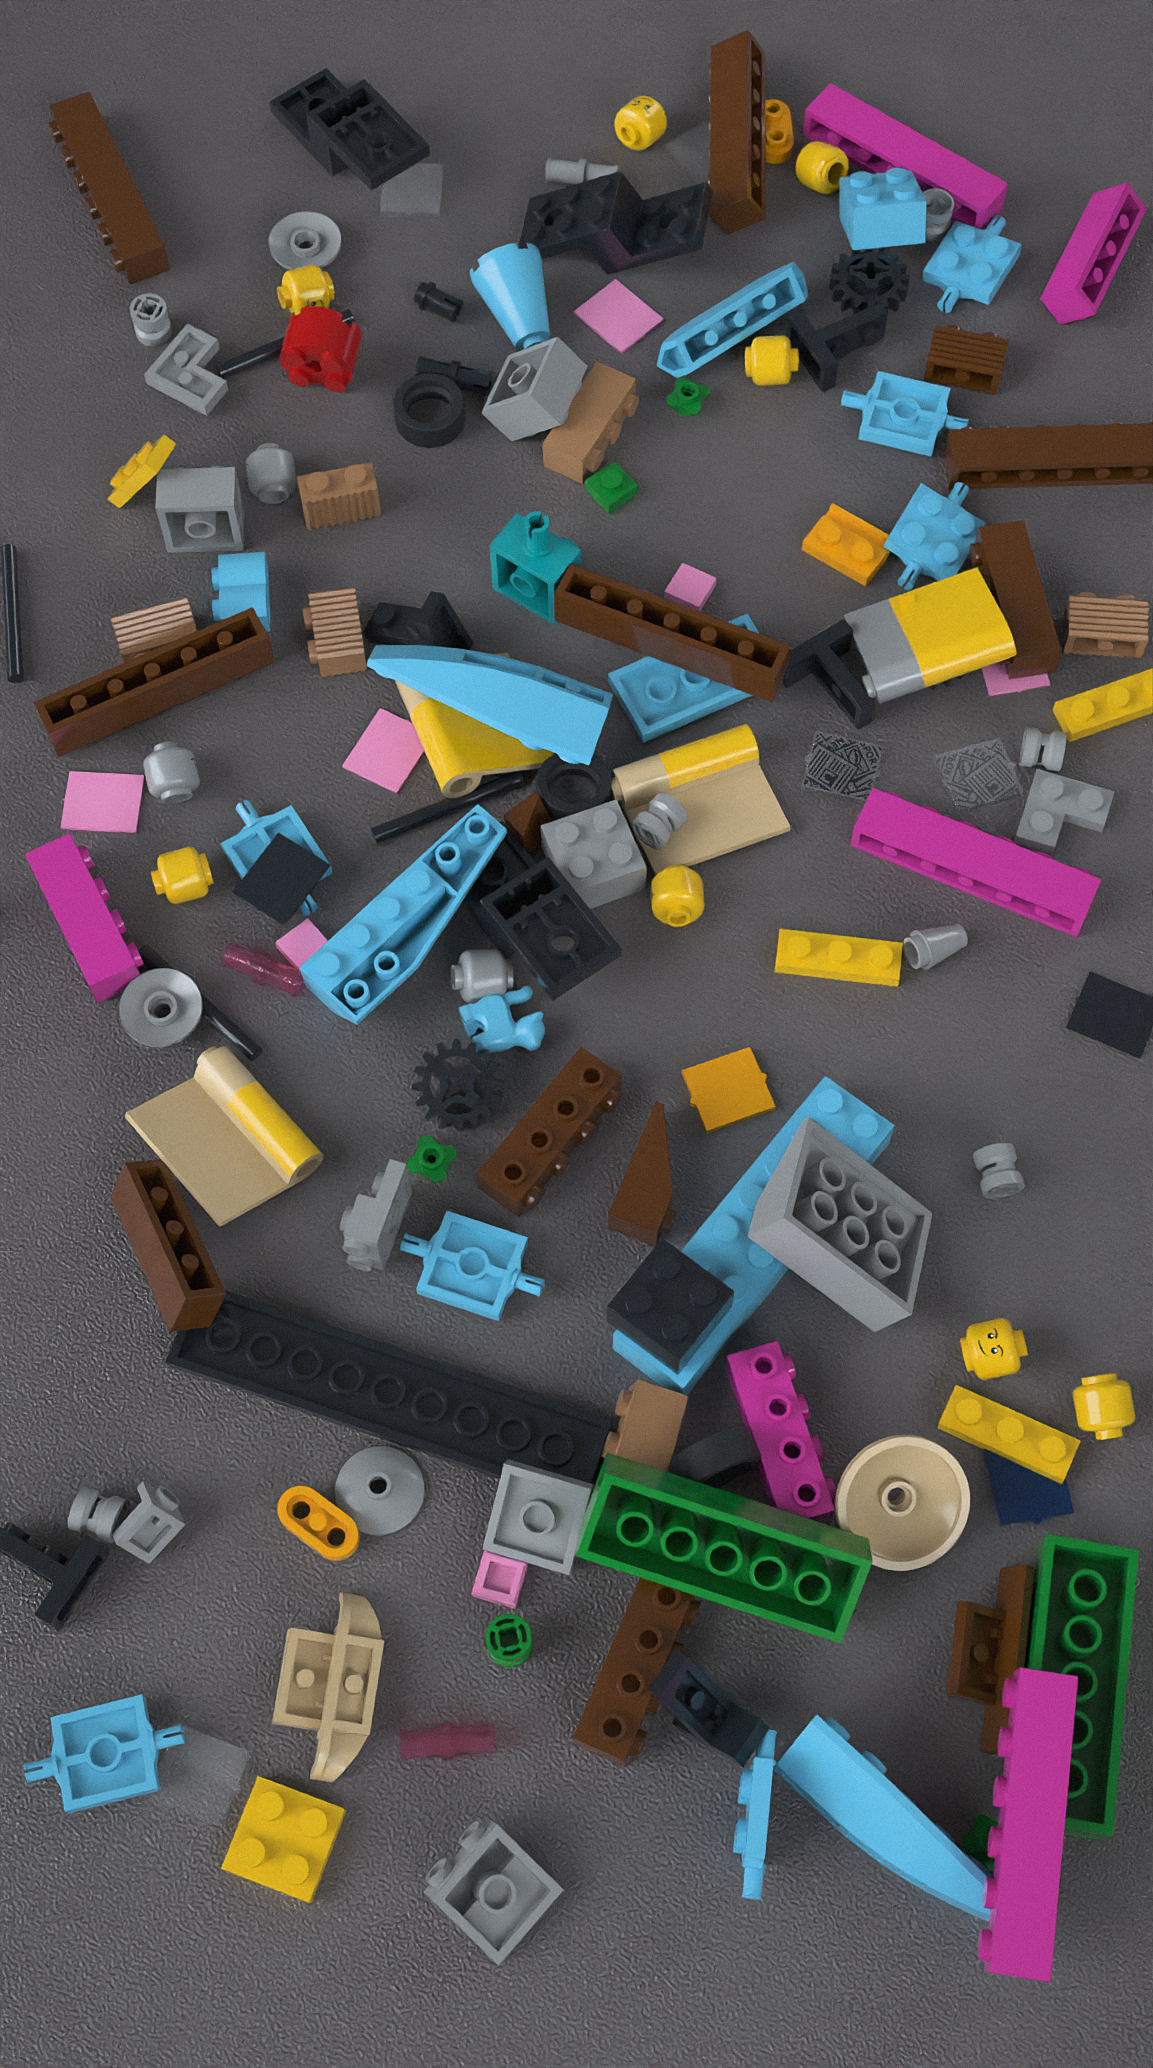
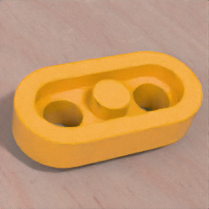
M777 99L765 100V162L781 164L788 161L793 153L794 137L789 107L784 102Z
M294 1486L285 1491L280 1497L277 1512L283 1526L321 1556L331 1561H341L349 1558L356 1551L360 1535L354 1520L314 1489L307 1486ZM300 1505H306L310 1508L308 1516L303 1519L294 1517V1511ZM337 1531L343 1532L345 1540L342 1544L335 1546L329 1543L332 1533Z

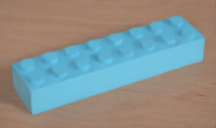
M825 1076L682 1249V1253L735 1292L732 1308L679 1375L675 1374L620 1331L616 1330L613 1333V1350L661 1387L688 1395L789 1269L747 1236L756 1202L803 1120L808 1117L813 1119L871 1166L890 1143L895 1125Z

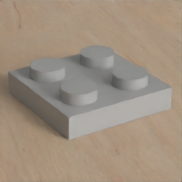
M507 1459L502 1469L482 1549L570 1575L576 1557L578 1532L591 1499L594 1484Z

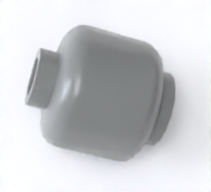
M265 443L258 446L257 450L247 457L245 466L248 489L260 501L269 504L285 501L296 489L295 460L288 450L280 448L279 445L274 443Z
M169 741L155 745L154 752L148 755L143 762L148 790L152 796L161 798L162 803L174 804L189 800L193 797L192 792L200 784L194 753L188 748L178 747L177 742Z
M497 949L466 950L461 954L458 965L451 966L450 980L452 989L459 990L461 998L466 1003L473 1004L486 995L496 993L504 995L506 991H510L513 988L512 962L510 959H505L503 953Z

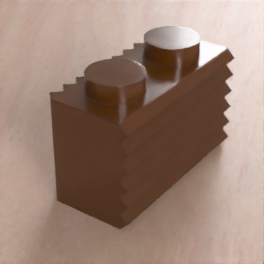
M935 325L924 380L926 382L932 381L934 384H946L948 387L952 385L955 388L961 387L963 390L968 388L970 391H983L985 394L990 392L992 395H995L998 391L1009 339L1000 338L992 332L979 334L963 331L962 328L956 325L945 327Z

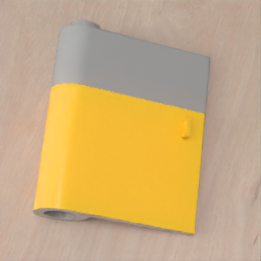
M978 567L844 614L845 620L853 629L852 637L868 675L861 677L864 688L869 697H876L878 704L1003 661L1017 654L1010 628Z

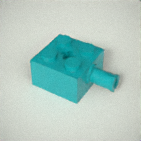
M541 511L530 512L526 517L516 513L489 545L492 589L556 626L558 622L555 621L554 593L570 564L581 567V549L570 539L560 538L550 532L549 517L545 514L542 522Z

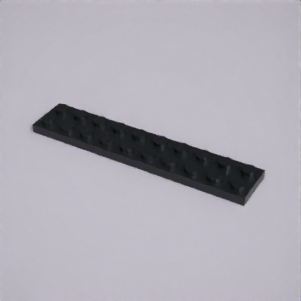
M226 1290L222 1305L219 1307L211 1326L178 1331L165 1361L168 1367L500 1479L504 1463L509 1459L592 1484L602 1457L606 1439L613 1425L612 1419Z

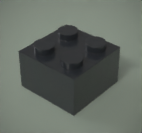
M662 1238L607 1305V1322L675 1374L679 1375L732 1308L735 1291Z

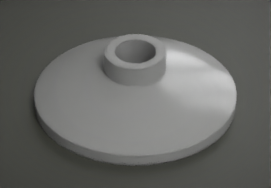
M311 211L296 212L282 218L275 224L269 235L271 255L277 263L289 270L311 264L321 269L337 257L342 244L341 233L336 223L323 214Z
M169 968L153 969L137 976L124 990L119 1004V1016L126 1032L135 1041L150 1047H167L187 1038L197 1027L203 1010L202 996L195 982L186 974ZM168 1008L171 1010L168 1016L164 1018L157 1017L161 1009Z
M387 1446L366 1448L353 1455L341 1468L335 1485V1499L338 1508L354 1520L360 1532L373 1536L393 1534L408 1526L419 1513L425 1495L423 1476L415 1461L406 1453ZM376 1480H383L387 1483L386 1490L381 1494H375L370 1490L371 1484Z

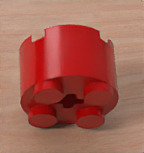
M307 306L301 308L300 314L296 316L295 312H293L289 318L279 358L282 367L289 373L288 380L302 387L308 386L310 383L322 384L334 392L346 390L347 384L353 377L362 341V331L359 326L353 321L352 325L349 326L342 321L343 314L324 307Z

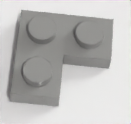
M187 323L144 374L146 384L207 416L228 391L226 380L203 369L220 349L218 339Z
M1037 769L1014 839L1015 844L1052 855L1063 821L1102 833L1115 791Z

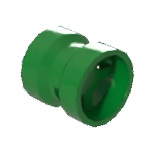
M503 1614L496 1617L489 1624L486 1631V1645L491 1659L502 1667L515 1668L524 1664L530 1657L533 1649L532 1633L528 1623L522 1617L514 1614Z

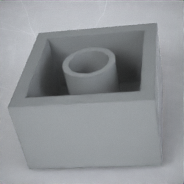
M559 337L510 354L481 413L510 441L527 436L532 437L536 433L561 426L569 415L568 409L574 396L581 389V380L588 366Z
M174 467L159 470L157 473L155 508L168 553L244 551L245 510L235 467Z
M617 799L540 826L541 849L545 858L549 857L590 909L646 889L647 866Z

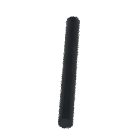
M350 309L340 312L343 314V322L351 325L352 321L355 322ZM284 337L216 365L219 377L225 379L279 356Z
M4 544L1 546L7 680L11 683H20L23 681L17 551L15 545Z
M515 771L479 785L469 794L457 798H446L371 828L376 843L523 786V777L520 771Z
M144 945L138 950L143 963L150 970L158 968L174 969L150 946ZM201 994L203 1001L201 1016L250 1061L255 1060L261 1054L262 1048Z

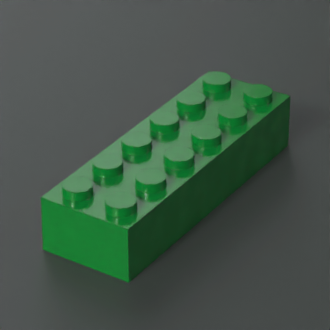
M608 1452L579 1529L576 1548L577 1557L838 1643L842 1642L873 1562L869 1538Z
M1046 1534L1037 1546L1033 1583L1034 1596L1031 1602L1029 1620L1030 1638L1026 1647L1024 1668L1078 1676L1064 1835L1102 1842L1113 1836L1139 1550Z

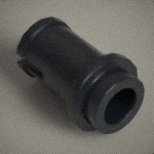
M422 282L414 296V302L419 304V309L425 310L427 308L449 319L451 322L456 321L457 317L454 314L459 316L463 307V300L437 289L434 282H429L428 284Z

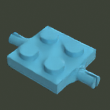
M994 215L984 230L955 221L923 270V281L938 286L945 292L937 303L940 311L943 312L945 309V313L951 312L958 298L973 299L989 305L1021 255L1022 245L999 236L1002 229L1006 226V220L1002 216L998 220L999 215Z
M881 371L877 372L874 385L866 395L844 390L841 400V406L862 410L863 421L858 439L930 457L932 456L936 439L942 434L943 430L949 431V429L964 428L968 426L969 419L947 415V402L951 388Z
M921 483L884 543V548L899 556L904 564L907 565L903 574L898 579V584L902 587L910 576L904 589L911 590L920 574L930 576L937 581L956 575L969 553L970 544L975 543L978 527L985 526V522L961 507L963 500L970 491L968 486L965 485L959 496L957 495L964 483H955L948 498Z
M244 800V807L239 803L235 810L246 826L237 835L221 843L224 854L241 880L278 832L329 863L291 805L274 815L259 817L250 800ZM331 865L320 880L333 873ZM309 894L299 908L302 914L307 916L310 915L309 908L313 913L317 910L318 904L315 903Z
M447 1210L439 1230L430 1241L406 1233L403 1237L404 1241L402 1240L400 1251L423 1257L424 1269L416 1287L417 1294L496 1321L500 1320L506 1301L515 1288L540 1297L545 1284V1279L521 1272V1261L528 1245V1237Z
M142 1694L50 1717L54 1738L51 1757L24 1763V1770L28 1772L25 1773V1778L28 1783H31L32 1781L54 1776L61 1787L64 1811L68 1814L161 1791L157 1768L159 1750L186 1744V1738L182 1735L185 1734L182 1724H179L178 1726L155 1731L149 1720L146 1697Z
M770 1729L757 1746L750 1769H743L739 1783L738 1804L746 1805L745 1819L738 1818L736 1823L733 1853L742 1854L741 1866L745 1868L741 1898L762 1900L764 1870L767 1869V1865L763 1864L766 1851L773 1767L776 1766L774 1755L777 1731Z

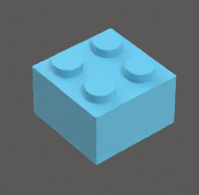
M892 168L886 173L880 174L855 172L850 177L840 178L839 220L852 250L925 243L927 201L911 170Z

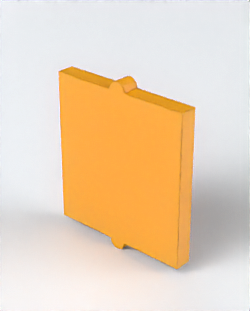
M750 1047L682 1070V1076L691 1095L690 1105L696 1107L707 1134L776 1109L765 1083L767 1075L761 1073Z

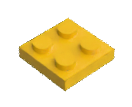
M257 1776L221 1869L311 1904L346 1810Z

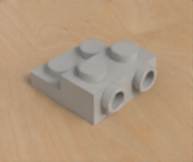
M389 1159L385 1172L379 1171L375 1177L371 1196L375 1198L358 1193L354 1206L348 1205L341 1219L340 1231L344 1232L342 1249L349 1253L346 1263L351 1267L362 1271H371V1268L384 1271L412 1195L407 1165L405 1163Z
M488 1818L483 1824L479 1821L473 1822L462 1833L458 1841L462 1848L450 1862L443 1858L431 1868L425 1879L430 1885L423 1893L497 1965H500L562 1893L563 1889L498 1824Z

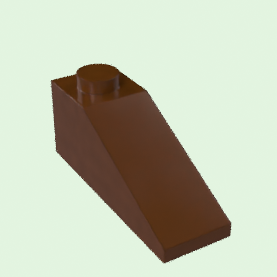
M657 1101L653 1106L608 1214L609 1229L654 1246L657 1245L661 1233L669 1235L677 1215V1211L672 1210L673 1191L664 1104Z

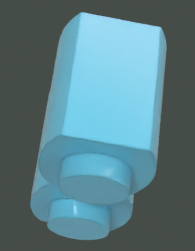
M265 552L219 555L218 567L212 568L213 590L219 591V599L212 600L214 623L253 607L266 632H270L269 570Z

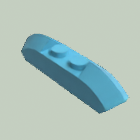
M795 262L787 264L753 281L687 322L662 343L656 366L679 378L691 373L807 299L808 292L804 273Z

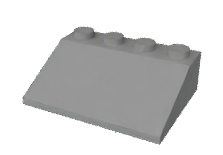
M808 1117L801 1123L756 1202L747 1237L872 1331L876 1332L912 1315L933 1213Z

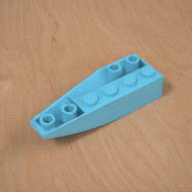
M376 645L366 665L374 669L382 677L394 679L511 737L519 739L528 748L534 750L546 749L558 754L562 760L572 764H579L580 762L586 765L590 764L613 697L612 693L540 666L499 655L459 648L423 645Z
M477 804L299 967L305 986L333 1013L358 1025L419 968L506 836L507 829Z
M816 1715L778 1761L773 1771L840 1833L880 1864L923 1891L973 1916L989 1921L990 1909L983 1908V1889L986 1877H993L990 1871L971 1856L968 1858L955 1845V1840L943 1828L929 1820L908 1796L884 1776L887 1768L879 1759L867 1750L860 1754L847 1742L850 1738L849 1733L831 1717L824 1721Z

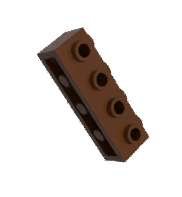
M1024 520L978 527L975 543L970 544V560L973 567L978 566L984 581L1010 628L1017 653L1016 656L1000 661L999 664L1005 665L1009 679L1054 673L1062 651Z
M580 1047L476 1173L478 1189L518 1218L526 1208L532 1210L544 1196L546 1191L544 1185L553 1175L559 1177L566 1170L572 1159L570 1153L579 1143L585 1145L594 1135L598 1126L596 1121L604 1111L610 1114L617 1107L623 1096L621 1092L622 1075Z
M161 1159L125 1163L111 1194V1199L169 1331L210 1327L219 1307L222 1305L226 1292L169 1168Z
M643 1578L639 1579L573 1736L574 1745L625 1767L629 1756L638 1758L648 1732L640 1729L648 1711L656 1714L661 1703L648 1689L676 1650L681 1653L684 1645L676 1642L683 1625L692 1627L701 1604L700 1601L694 1599L695 1595Z

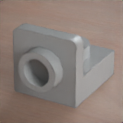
M142 1481L137 1487L142 1501L112 1533L116 1545L150 1564L185 1526V1522L178 1508L180 1501L172 1491L164 1486L155 1488L146 1481Z

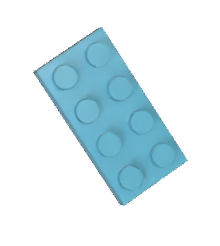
M748 614L729 621L731 624L760 634ZM650 656L608 673V683L643 743L752 696Z

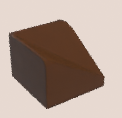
M536 793L531 794L504 814L506 827L514 834L528 853L541 844L540 826L552 822L540 797Z

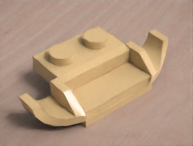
M340 1592L339 1620L338 1626L334 1628L333 1635L292 1627L288 1629L272 1724L317 1731L316 1741L319 1742L310 1779L334 1782L358 1755L365 1740L370 1735L384 1646L378 1619L367 1598Z

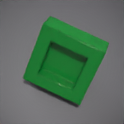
M615 461L585 480V490L608 514L638 495V485Z

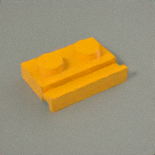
M832 503L826 515L820 518L802 541L801 550L866 587L890 554V551L883 547L889 535Z

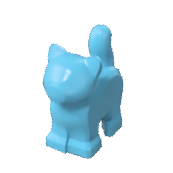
M524 986L519 990L506 991L504 995L498 993L486 995L474 1004L469 1003L459 1007L461 1020L468 1037L474 1035L478 1028L484 1031L472 1037V1040L477 1042L476 1052L481 1055L488 1049L491 1053L505 1051L514 1046H521L529 1051H534L541 1047V1041L546 1034L542 1021L543 1012H535L515 1022L510 1010L511 1005L525 1003L531 998L533 991L529 986Z

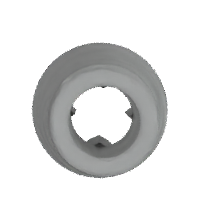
M960 924L915 930L911 932L910 937L904 939L903 950L911 967L928 970L961 948L966 947L968 938Z

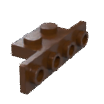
M1026 1564L1004 1567L1000 1570L996 1609L970 1601L957 1602L947 1695L985 1705L980 1750L986 1754H998L1000 1728H1008L1010 1708L1003 1707L1002 1705L1005 1679H1013V1671L1020 1667L1024 1668L1026 1647L1030 1638L1028 1629L1030 1605L1034 1596V1567Z

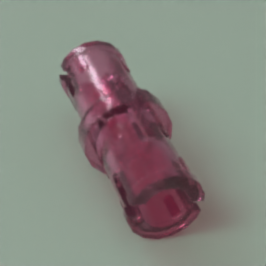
M230 942L223 953L221 964L224 967L232 968L252 977L253 982L258 985L264 986L269 984L295 997H298L304 989L305 983L301 972L277 962L274 955L269 953L261 955L239 946L235 942Z
M444 1722L441 1728L400 1730V1740L403 1741L400 1742L402 1761L431 1757H443L444 1761H454L455 1756L496 1754L494 1723L453 1727L452 1722Z

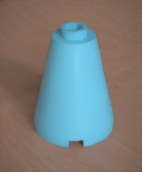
M516 243L495 248L478 259L480 267L476 271L473 268L470 270L472 284L514 347L519 351L547 341L550 338L541 255L538 248L530 243H526L528 249H518Z

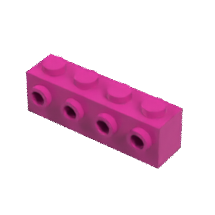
M1128 182L1092 194L1040 298L1060 325L1075 320L1081 321L1096 314L1147 210Z
M69 833L25 853L36 880L96 1002L99 1003L124 991L129 983L140 975L137 968L144 965L134 942L128 945L125 944L121 934L127 932V929L117 909L109 912L105 901L111 899L101 877L92 878L88 869L94 867V863L85 845L77 847Z
M778 1341L727 1355L725 1370L743 1425L747 1426L761 1454V1460L757 1467L770 1506L820 1523L830 1521L835 1512L834 1505L837 1491L831 1478L824 1479L819 1464L824 1462L822 1446L817 1436L810 1437L805 1421L810 1419V1413L804 1395H796L791 1379L796 1378V1372L789 1352L782 1354Z

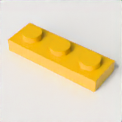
M164 434L154 444L147 441L138 454L134 453L125 466L122 465L110 481V484L115 488L107 500L121 508L159 472L176 443Z
M1153 668L1055 702L1052 711L1063 732H1066L1068 741L1071 742L1153 713Z
M779 929L774 972L898 987L903 943Z
M955 1385L937 1426L939 1430L1061 1485L1065 1480L1081 1441L958 1385Z

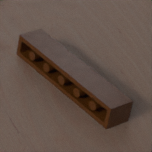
M749 30L711 46V63L709 64L711 90L708 92V97L711 104V117L708 119L710 129V145L708 146L710 173L707 178L709 187L713 191L709 216L727 234L766 219L765 51Z
M90 92L49 105L53 121L48 122L51 135L56 144L60 142L63 144V147H60V151L68 169L74 167L76 171L72 173L77 190L79 194H87L88 198L84 199L87 210L92 220L98 219L100 222L97 225V229L104 246L111 245L113 249L109 253L117 273L123 271L131 285L170 271L165 245Z
M1153 422L1142 424L1112 423L1109 425L1075 424L1073 426L1038 425L1035 427L1011 428L1009 426H1001L998 428L973 429L964 427L949 429L945 448L948 489L952 490L957 482L964 483L960 490L965 485L969 489L1153 484Z
M573 564L569 565L554 593L555 621L769 702H773L788 671L791 648L788 644Z
M252 607L33 703L57 756L61 757L270 665L275 661L269 636Z

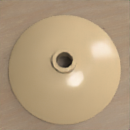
M916 1435L885 1437L861 1450L844 1470L838 1484L835 1499V1512L839 1529L869 1538L872 1564L883 1569L895 1571L921 1568L942 1557L951 1549L963 1532L970 1510L969 1485L958 1461L938 1443ZM900 1488L898 1498L888 1500L890 1490Z

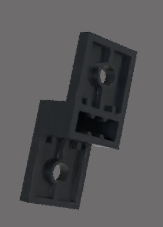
M325 68L269 101L271 112L332 176L349 167L371 191L430 156L429 144L365 79L347 89Z
M622 171L552 192L539 194L529 198L518 249H528L526 243L533 244L538 248L541 259L586 247L607 275L701 250L713 191L706 182L643 200Z
M502 820L499 823L507 829V834L462 903L498 950L503 953L505 959L517 954L551 999L555 1000L621 957L622 948L551 859L547 857L537 864ZM495 867L502 870L504 875L496 882H489L481 876L482 873L488 868ZM567 936L575 944L568 951H558L552 947L551 943L556 937Z

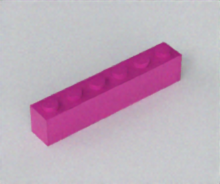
M829 83L805 109L803 135L812 141H823L840 148L845 152L849 162L870 174L886 173L892 168L911 170L922 193L929 189L938 188L951 194L954 199L952 221H959L984 230L989 225L992 217L1002 211L1008 188L1007 182L971 163L968 159L946 149L938 142L916 132L908 125L900 123L879 109L852 96L849 92Z
M872 788L855 823L850 844L855 848L1075 937L1080 932L1102 880L1093 876L1084 868L1070 867L1055 861L1044 852L1030 851L1016 845L1009 838L1003 836L995 837L978 830L975 825L969 822L955 821L941 815L932 807H920L903 800L901 796L894 792L881 791L876 788Z
M1020 1667L1013 1671V1679L1006 1678L1004 1682L1002 1705L1003 1707L1010 1708L1008 1728L1001 1727L998 1738V1756L1005 1757L1003 1777L996 1776L993 1788V1806L1000 1807L998 1827L991 1826L988 1839V1857L995 1858L993 1878L986 1877L983 1889V1908L990 1909L988 1930H980L977 1951L978 1960L985 1961L984 1971L1051 1982L1078 1676Z

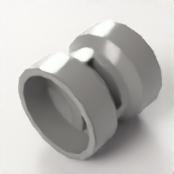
M936 188L923 192L927 201L925 241L930 242L940 241L945 238L950 230L951 217L954 210V199L951 194Z
M152 293L136 297L131 302L130 313L137 339L140 343L151 347L166 343L172 334L166 302L159 295Z
M1026 726L1021 745L1019 766L1032 768L1034 765H1043L1049 771L1060 772L1065 753L1066 732L1053 731L1050 734L1041 733L1039 728Z
M661 792L649 802L647 812H640L631 822V827L644 844L659 850L670 840L672 830H679L688 820V815L675 798Z
M992 1144L973 1153L972 1157L975 1168L982 1174L980 1188L984 1198L997 1199L1007 1197L1024 1189L1025 1184L1022 1173L1016 1170L1014 1164L1017 1160V1154L1013 1144Z
M83 1486L72 1504L68 1518V1528L79 1533L91 1531L96 1533L98 1539L113 1543L112 1533L126 1519L129 1507L128 1500L115 1495L106 1498L101 1496L97 1489Z

